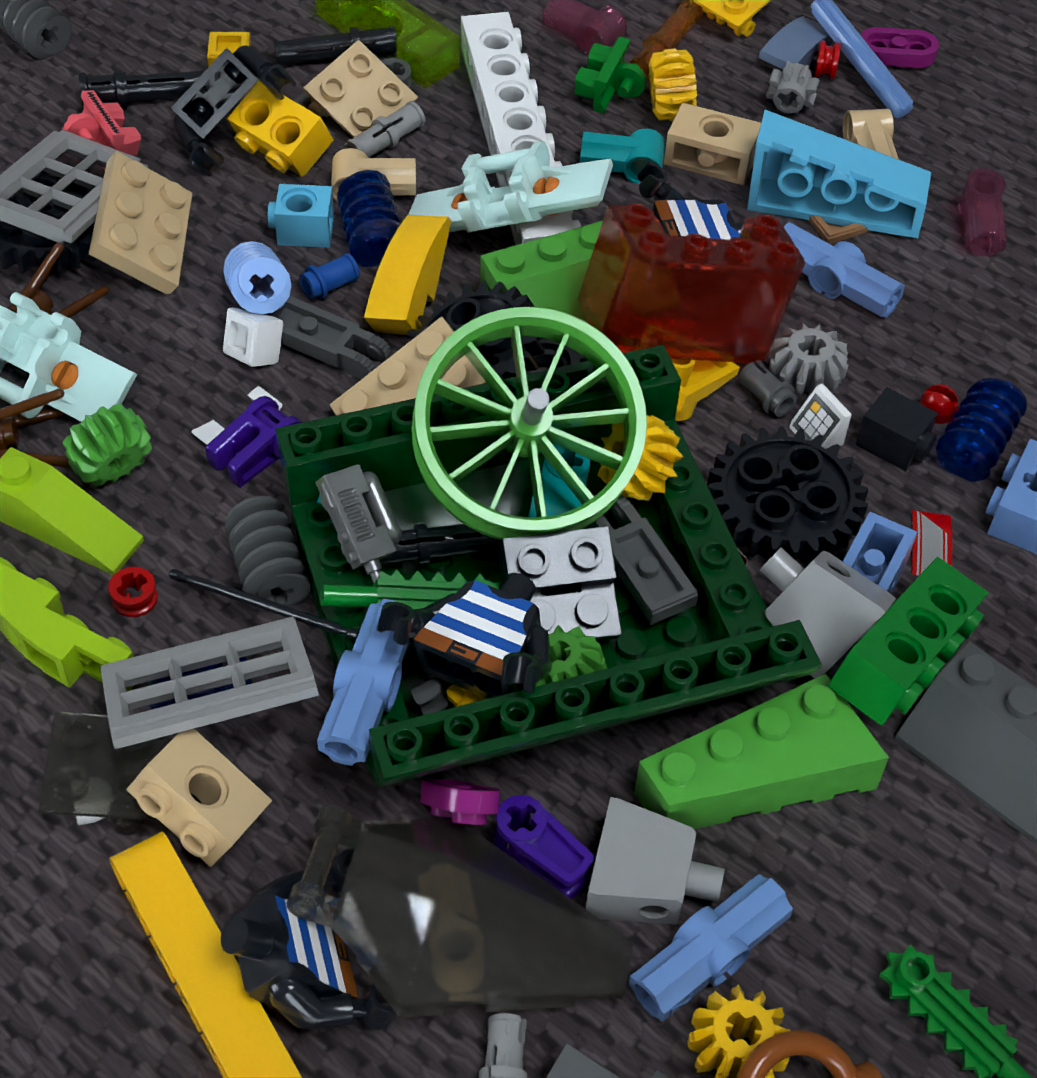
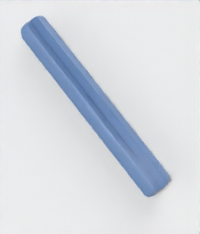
M814 0L811 3V11L814 17L834 42L841 43V51L887 109L891 110L892 115L895 118H902L910 113L913 109L911 97L834 1Z

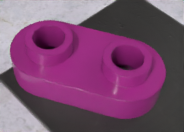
M872 27L861 33L862 38L885 66L924 68L932 65L936 60L939 41L929 32L914 29Z
M422 779L420 803L431 806L430 815L452 817V822L483 825L486 824L487 814L499 813L500 789L462 780Z

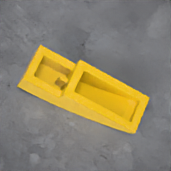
M407 215L396 230L379 265L364 314V319L375 332L408 335V330H420L421 323L417 318L419 315L424 314L426 302H434L451 226L449 216Z

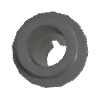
M756 360L755 364L751 362L741 371L739 383L763 403L762 408L764 412L781 417L793 409L797 401L793 385L788 382H781L761 361Z

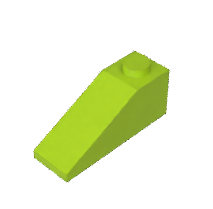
M12 447L0 458L1 522L111 575L117 573L143 543L144 538L140 533L53 466Z

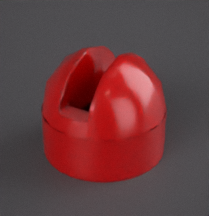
M936 384L930 386L922 394L919 403L938 413L935 420L936 424H945L953 420L956 415L958 396L948 385Z

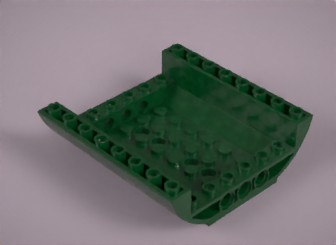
M664 345L623 353L638 378L646 405V415L649 417L653 415L663 420L665 425L674 431L675 435L680 438L676 448L684 457L674 463L673 470L678 477H668L666 479L665 493L653 492L649 501L627 497V500L634 506L641 518L648 520L697 590L698 599L696 606L651 625L631 594L617 587L615 582L620 578L616 574L613 584L621 636L617 639L596 641L601 646L607 669L536 686L533 694L520 690L457 707L450 702V705L445 709L423 715L420 706L417 705L410 691L411 688L426 681L424 677L425 672L420 670L414 643V649L409 653H405L402 660L401 682L393 708L390 712H383L378 727L369 729L370 750L365 764L378 786H387L811 675L821 668L822 663L800 620L773 626L765 615L764 611L767 608L676 423L675 417L681 379ZM590 361L555 368L546 389L549 395V403L597 370L596 366ZM549 369L526 374L529 392L535 388L542 387ZM604 377L553 415L621 408L612 387ZM517 378L502 379L518 400ZM487 383L462 388L504 406ZM434 394L431 402L430 427L499 421L438 394ZM416 398L275 428L293 523L318 617L339 623L342 627L348 629H361L368 608L321 606L320 591L322 584L373 586L374 582L371 575H367L364 566L353 569L351 564L347 562L346 557L342 553L341 543L338 541V534L328 511L324 509L322 504L317 503L320 494L315 483L324 475L359 464L362 472L369 471L377 475L401 531L413 529L414 524L425 523L427 528L462 524L437 501L419 471L412 445L411 430ZM612 424L563 428L559 430L604 449L605 444L601 437H609L612 434ZM500 435L433 441V444L443 467L448 474H451L500 439ZM504 448L456 484L470 497L490 508L513 454ZM542 453L538 454L540 473L545 459ZM518 456L495 510L509 515L528 517L533 497L528 457ZM590 459L586 488L595 497L607 484L597 476L602 465ZM610 508L603 516H605L612 528L616 530L620 527ZM499 550L430 558V563L418 564L417 560L380 564L382 567L380 571L391 576L397 569L405 580H410L418 570L426 581H431L439 571L447 582H452L458 573L467 582L475 580L481 574L485 580L492 583L500 582V587L502 585L497 555ZM571 591L543 594L542 596L567 594ZM322 629L336 673L342 654L345 650L352 651L356 641L349 639L346 635L334 634ZM415 637L410 638V641L414 642ZM440 679L446 691L452 684Z

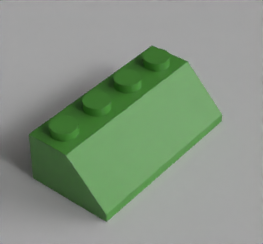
M645 209L481 255L480 284L482 281H486L491 290L499 281L505 285L507 290L515 286L522 296L526 294L535 307L566 313L590 324L596 329L680 304L671 261L664 255L668 250L665 238Z

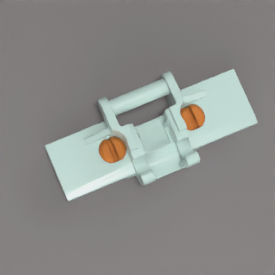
M544 141L534 142L531 148L481 157L480 154H472L467 157L461 168L465 176L464 182L461 185L417 194L408 215L449 216L451 219L449 232L466 230L469 233L494 227L541 220L544 215L553 216L561 212L595 207L603 200L613 163L611 158L562 167H550L549 150ZM513 169L509 179L510 186L490 187L486 174Z
M14 292L10 297V302L17 305V313L0 305V373L7 363H11L30 373L24 388L0 377V399L13 405L43 393L62 389L65 392L64 397L49 402L48 405L81 422L85 419V415L96 413L102 406L109 409L113 405L122 404L137 374L80 346L81 330L72 319L58 312L50 315L40 310L32 299L18 292ZM43 406L26 411L20 415L31 419L39 414Z

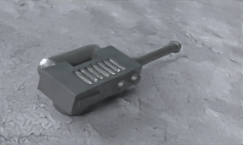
M357 464L324 475L315 483L320 492L321 504L328 511L337 531V538L339 543H341V550L347 562L351 564L353 569L364 566L367 575L370 574L375 583L382 569L379 560L397 551L394 545L401 540L402 532L377 475L369 471L362 472L360 465ZM409 641L408 649L405 653H409L414 649V642Z

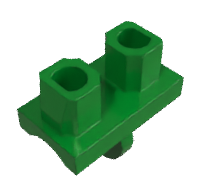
M619 36L613 48L594 43L589 52L587 68L581 67L576 75L574 94L592 99L593 111L604 114L616 91L622 98H633L643 93L646 87L647 78L640 66L624 61V55L630 46V39Z

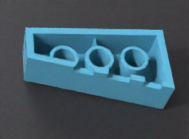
M765 110L756 142L747 210L809 220L810 216L813 217L815 215L822 217L828 224L847 226L856 223L864 225L870 231L919 238L927 203L931 172Z

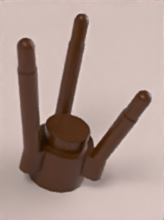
M60 242L54 245L28 285L20 292V294L32 299L40 310L52 315L51 309L54 307L51 298L40 288L53 271V265L64 249V245ZM102 286L58 313L69 318L108 294L109 288ZM11 303L7 309L17 313V305Z
M56 389L0 409V458L7 452L10 446L19 444V427L64 416L66 413L55 408L40 411L38 415L31 419L24 416H13L64 397V390ZM23 452L51 466L71 467L67 456Z

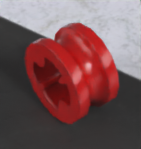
M820 40L814 77L827 74L829 79H835L841 43L835 42L833 46H828L826 41Z
M127 567L115 573L109 581L108 591L114 610L120 615L140 617L153 610L157 604L158 592L156 590V583L153 575L147 569ZM136 586V590L139 591L141 589L142 594L131 598L130 593L125 594V590Z

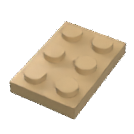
M115 151L106 163L89 255L164 294H171L179 285L192 192L150 170L140 162Z
M440 317L333 401L330 406L335 414L340 415L416 398L420 379L430 358L454 330L443 317ZM465 355L442 378L443 381L460 388L486 383Z

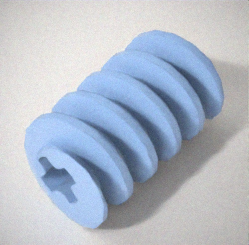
M249 241L240 243L230 250L225 258L223 272L225 281L238 304L251 313L261 315L273 313L281 308L290 296L292 285L289 273L272 249L263 243ZM256 274L258 277L262 279L256 281L254 278L251 277Z

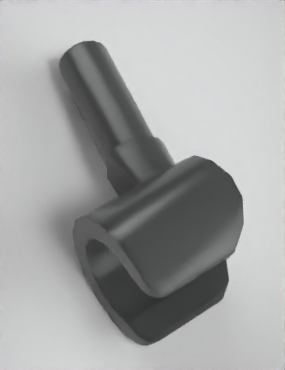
M425 673L426 681L410 689L423 715L441 711L450 705L446 691L437 677Z

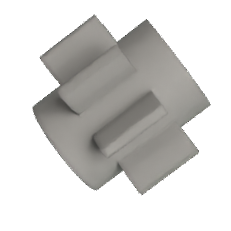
M787 61L782 72L778 69L772 70L769 79L770 86L766 97L773 99L775 106L780 111L798 114L803 105L810 108L813 107L820 80L819 78H812L808 65Z

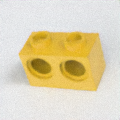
M258 80L227 118L236 132L234 139L250 154H255L257 150L263 153L265 159L281 173H286L289 169L303 177L334 140L320 116L284 95L283 100H277L265 85Z

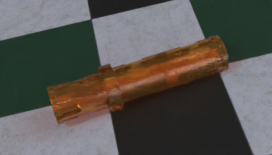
M683 0L656 33L650 34L643 41L642 46L644 47L629 62L631 64H638L643 72L646 71L647 81L649 80L648 64L652 54L663 52L664 49H674L696 22L702 18V7L695 2H692L686 8L690 4V0Z

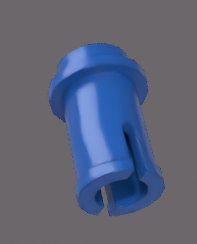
M346 253L321 266H307L304 273L300 274L299 282L304 294L309 299L318 297L320 300H323L327 297L328 292L359 280L360 271L355 259Z

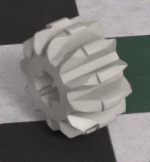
M802 322L799 323L795 330L784 327L782 334L771 345L769 371L781 382H788L793 385L797 399L803 392H809L810 395L816 386L820 384L826 386L833 394L835 389L838 388V384H841L842 379L846 377L848 369L847 344L838 341L837 331L827 333L822 331L820 323L815 328H808Z

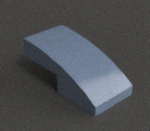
M801 16L777 32L761 49L758 58L781 69H784L787 61L810 66L814 53L818 51L820 40L826 41V45L830 46L833 39L821 24Z

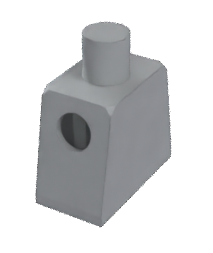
M781 547L760 569L782 591L764 611L765 615L773 626L796 620L801 621L822 663L821 668L811 674L814 679L824 675L886 613L896 600L889 592L826 551H822L804 569Z
M610 797L588 890L584 917L604 920L678 924L684 895L718 903L725 868L691 861L697 834L692 827L624 800Z

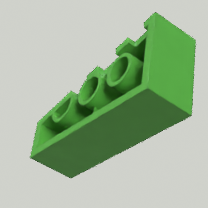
M824 674L639 761L634 794L644 809L688 825L693 829L730 822L732 817L759 812L762 815L780 811L782 806L811 800L812 803L833 799L836 794L857 790L858 793L875 790L879 785L889 757L848 702L828 687L831 680Z

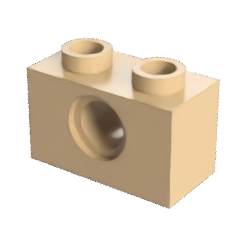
M682 102L667 133L664 164L745 185L754 163L756 142L761 123Z
M195 729L179 732L147 764L126 789L137 799L139 806L145 813L160 820L180 839L181 844L189 853L200 857L210 867L233 846L272 802V799ZM191 794L195 795L201 803L197 802Z

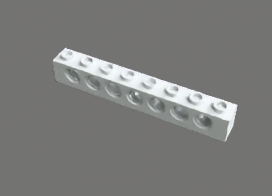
M509 12L461 16V50L490 155L531 148L534 142L544 141L549 150V166L562 167L560 161H554V138L552 133L545 132L544 106H537L538 90L536 80L529 79V58L527 53H521V32L519 28H513ZM513 169L496 173L499 187L510 186L509 179ZM572 210L553 216L544 215L541 220L511 224L510 227L515 245L579 228L581 225L579 220H572Z

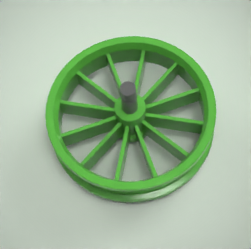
M514 307L484 314L461 326L438 347L430 358L417 389L412 416V445L419 471L433 496L444 509L469 528L499 540L585 529L602 517L617 501L632 478L640 462L645 445L647 430L646 405L638 378L630 363L610 339L590 324L566 313L546 308ZM521 336L539 337L560 343L542 387L535 388L529 392ZM511 337L519 392L518 400L476 347L497 339ZM565 346L575 350L596 366L597 370L549 403V395L546 389ZM465 355L504 406L443 381L442 378ZM604 377L612 387L621 408L553 415ZM434 394H438L499 421L430 427L431 402ZM623 423L624 445L622 456L559 429ZM500 435V439L451 474H448L443 467L433 444V441ZM553 444L616 470L613 478L594 497ZM506 448L513 455L489 508L470 497L456 483ZM542 453L581 502V506L558 515H546L538 454ZM518 456L528 457L536 517H519L495 510Z

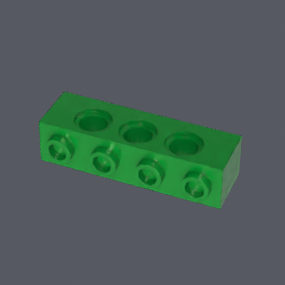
M937 556L851 649L828 684V687L881 726L896 709L905 715L923 690L927 689L945 663L947 664L963 642L971 636L985 615L977 609L989 592Z

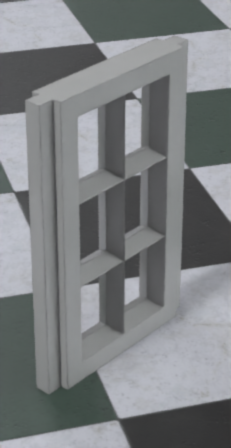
M54 130L0 174V220L62 244L64 242L72 243L95 222L104 179L86 171L94 164L106 168L107 160L115 151L138 162L141 159L68 131L61 130L57 132ZM65 153L84 159L75 167L57 161ZM42 172L62 178L52 187L33 181ZM72 183L92 189L82 199L63 192ZM20 191L38 198L28 208L9 201ZM50 203L69 210L60 219L40 213Z
M294 616L101 665L100 667L109 727L115 749L319 696L314 674ZM283 647L284 650L243 662L239 660L241 657ZM226 661L228 663L224 667L185 677L182 676L183 672ZM290 669L291 672L290 674L248 685L245 682L247 679ZM170 676L171 679L127 692L125 688ZM233 683L234 686L233 689L191 700L187 698V695ZM175 698V704L130 715L129 710Z

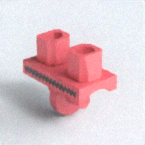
M94 90L82 91L83 112L71 114L62 130L129 155L137 156L141 135L135 127H123L125 117L118 103H102Z

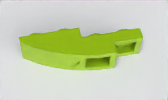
M0 557V630L19 652L47 675L69 688L82 673L103 683L101 665L134 657L132 650L123 641L115 637H108L106 639L89 630L77 617L69 614L65 615L60 600L61 595L50 582L42 578L34 580L18 572L10 562ZM133 686L125 687L126 692L130 691Z

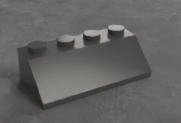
M969 641L934 679L896 734L895 740L1037 845V688Z

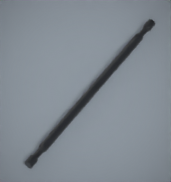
M172 569L169 573V577L174 580L188 582L192 586L287 618L294 616L296 621L334 634L346 635L349 639L355 641L360 631L354 628L342 627L339 623L198 576L186 575L176 569Z

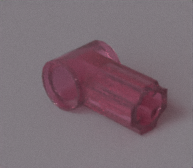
M549 0L546 9L543 11V24L576 38L579 48L587 54L594 43L611 47L616 43L618 37H623L627 31V22L624 16L612 6H603L601 9L596 10L576 0Z
M988 168L975 169L968 175L957 205L958 215L963 219L966 249L973 253V256L991 257L995 253L1003 252L1007 243L1002 204L1006 182L1000 173Z

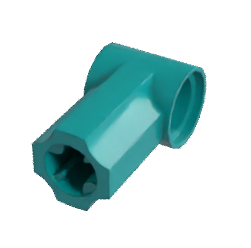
M639 129L634 131L630 137L583 132L580 163L611 158L613 163L612 172L624 173L630 182L640 184L637 175L647 163L653 162L663 168L665 139L660 133L652 129Z

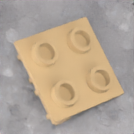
M357 40L302 89L311 97V104L308 106L311 112L320 117L331 116L352 138L370 128L372 121L379 116L387 117L405 106L409 101L415 102L418 99V96L360 40Z

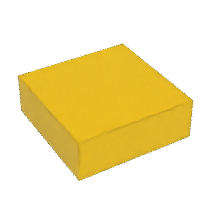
M210 32L207 54L208 67L226 48L234 53L241 46H251L250 32Z

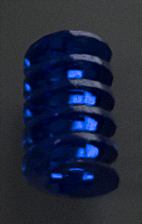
M364 170L348 176L341 183L337 192V201L351 256L363 267H374L380 265L391 239L400 226V219L397 215L396 204L393 201V193L390 190V182L386 175L375 170Z
M986 378L976 381L968 389L966 397L960 403L959 409L955 411L944 434L938 440L936 453L942 467L949 473L971 482L981 481L990 476V469L998 463L1000 454L1004 452L1007 442L1012 438L1014 430L1018 427L1021 417L1024 416L1027 410V399L1022 391L1012 383L997 378Z

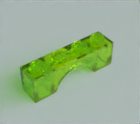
M315 0L316 15L342 33L349 32V28L358 27V30H371L394 26L397 39V58L406 61L411 66V80L425 89L460 68V36L405 0Z

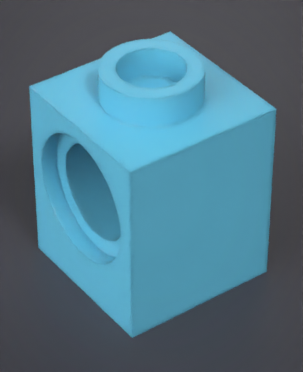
M279 184L276 202H269L268 227L276 229L277 245L330 248L334 222L332 186Z

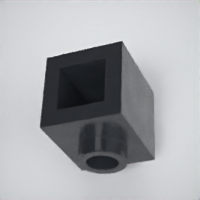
M886 387L864 415L856 446L906 472L916 457L925 460L932 450L937 439V435L932 433V429L938 413Z

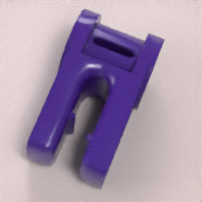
M261 396L255 399L237 419L208 443L205 449L206 458L209 464L216 470H223L228 466V473L232 482L241 488L280 458L275 428L303 422L294 416L287 417L279 410L276 401L268 396Z
M517 795L509 797L502 802L499 807V813L496 816L497 828L493 842L497 854L501 859L560 901L565 903L571 901L589 882L590 873L588 870L592 867L594 861L593 854L553 817L538 800L531 796Z

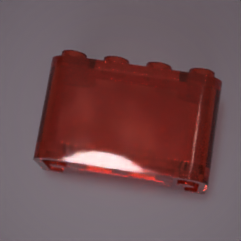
M636 203L628 204L627 206L608 205L577 300L588 323L610 339L622 353L664 345L671 359L755 363L756 360L762 362L766 360L806 263L780 220L770 215L760 214L746 219L741 229L743 238L733 237L727 240L707 238L699 234H688L687 236L667 235L650 208Z

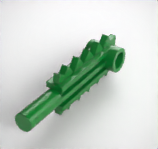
M397 569L391 576L381 571L373 586L322 584L320 604L321 606L369 608L370 604H376L383 599L404 603L412 609H420L452 593L456 594L467 581L460 573L457 574L452 582H447L439 571L431 581H426L418 570L410 580H405ZM481 574L475 578L476 581L497 589L500 588V582L492 583L487 581Z
M911 944L903 954L888 952L886 954L889 967L882 971L879 977L889 984L890 999L906 1000L908 1002V1016H922L926 1020V1034H941L944 1037V1052H959L962 1055V1070H973L976 1078H991L994 1074L998 1078H1033L1011 1057L1018 1050L1015 1047L1018 1039L1006 1035V1024L992 1025L988 1021V1007H973L970 1004V989L956 990L951 986L952 972H937L934 965V955H926L916 951Z

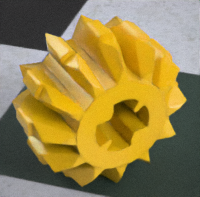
M676 48L664 49L663 52L653 53L648 64L652 111L658 120L674 121L682 102L697 106V80L693 57L687 50H676Z
M653 415L647 416L646 439L640 462L620 496L624 495L626 498L649 501L653 492L665 493V481L668 477H678L673 470V465L684 457L676 448L680 438L665 425L663 420ZM613 423L612 434L609 437H601V440L605 444L604 449L622 456L624 445V424ZM602 465L597 476L604 483L608 484L616 470Z
M739 984L731 989L729 1000L714 991L708 997L707 1009L698 1008L695 1010L691 1023L696 1030L690 1032L687 1040L689 1050L700 1053L695 1062L697 1073L708 1072L715 1068L717 1070L715 1078H736L745 1059L760 1043L773 1035L791 1031L780 1026L785 1016L783 1007L766 1010L763 1008L766 1000L764 991L755 994L753 1001L747 1000ZM731 1033L737 1039L734 1042L729 1038ZM747 1037L751 1041L750 1045L743 1039ZM790 1057L777 1063L767 1073L765 1078H775L773 1071H785Z

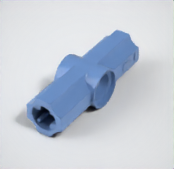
M788 222L780 230L778 237L772 244L771 255L807 275L812 288L819 293L824 291V296L829 299H835L843 295L873 313L887 318L895 310L903 296L904 284L867 265L861 250L847 241H840L832 246Z
M383 599L379 603L370 604L352 651L345 650L339 661L333 685L334 698L317 739L318 750L328 755L334 762L349 766L357 762H365L370 750L369 729L378 727L383 712H390L395 703L402 676V660L408 649L407 646L410 638L407 644L400 645L393 640L394 631L379 632L376 629L382 605L386 602L397 601Z
M758 874L714 910L707 906L692 915L679 928L669 946L630 976L628 985L633 990L638 1002L651 1016L663 1022L680 1007L687 1004L708 984L716 987L727 979L723 975L724 973L728 972L730 976L734 974L748 959L751 949L791 917L793 908L786 898L785 891L772 878H765Z

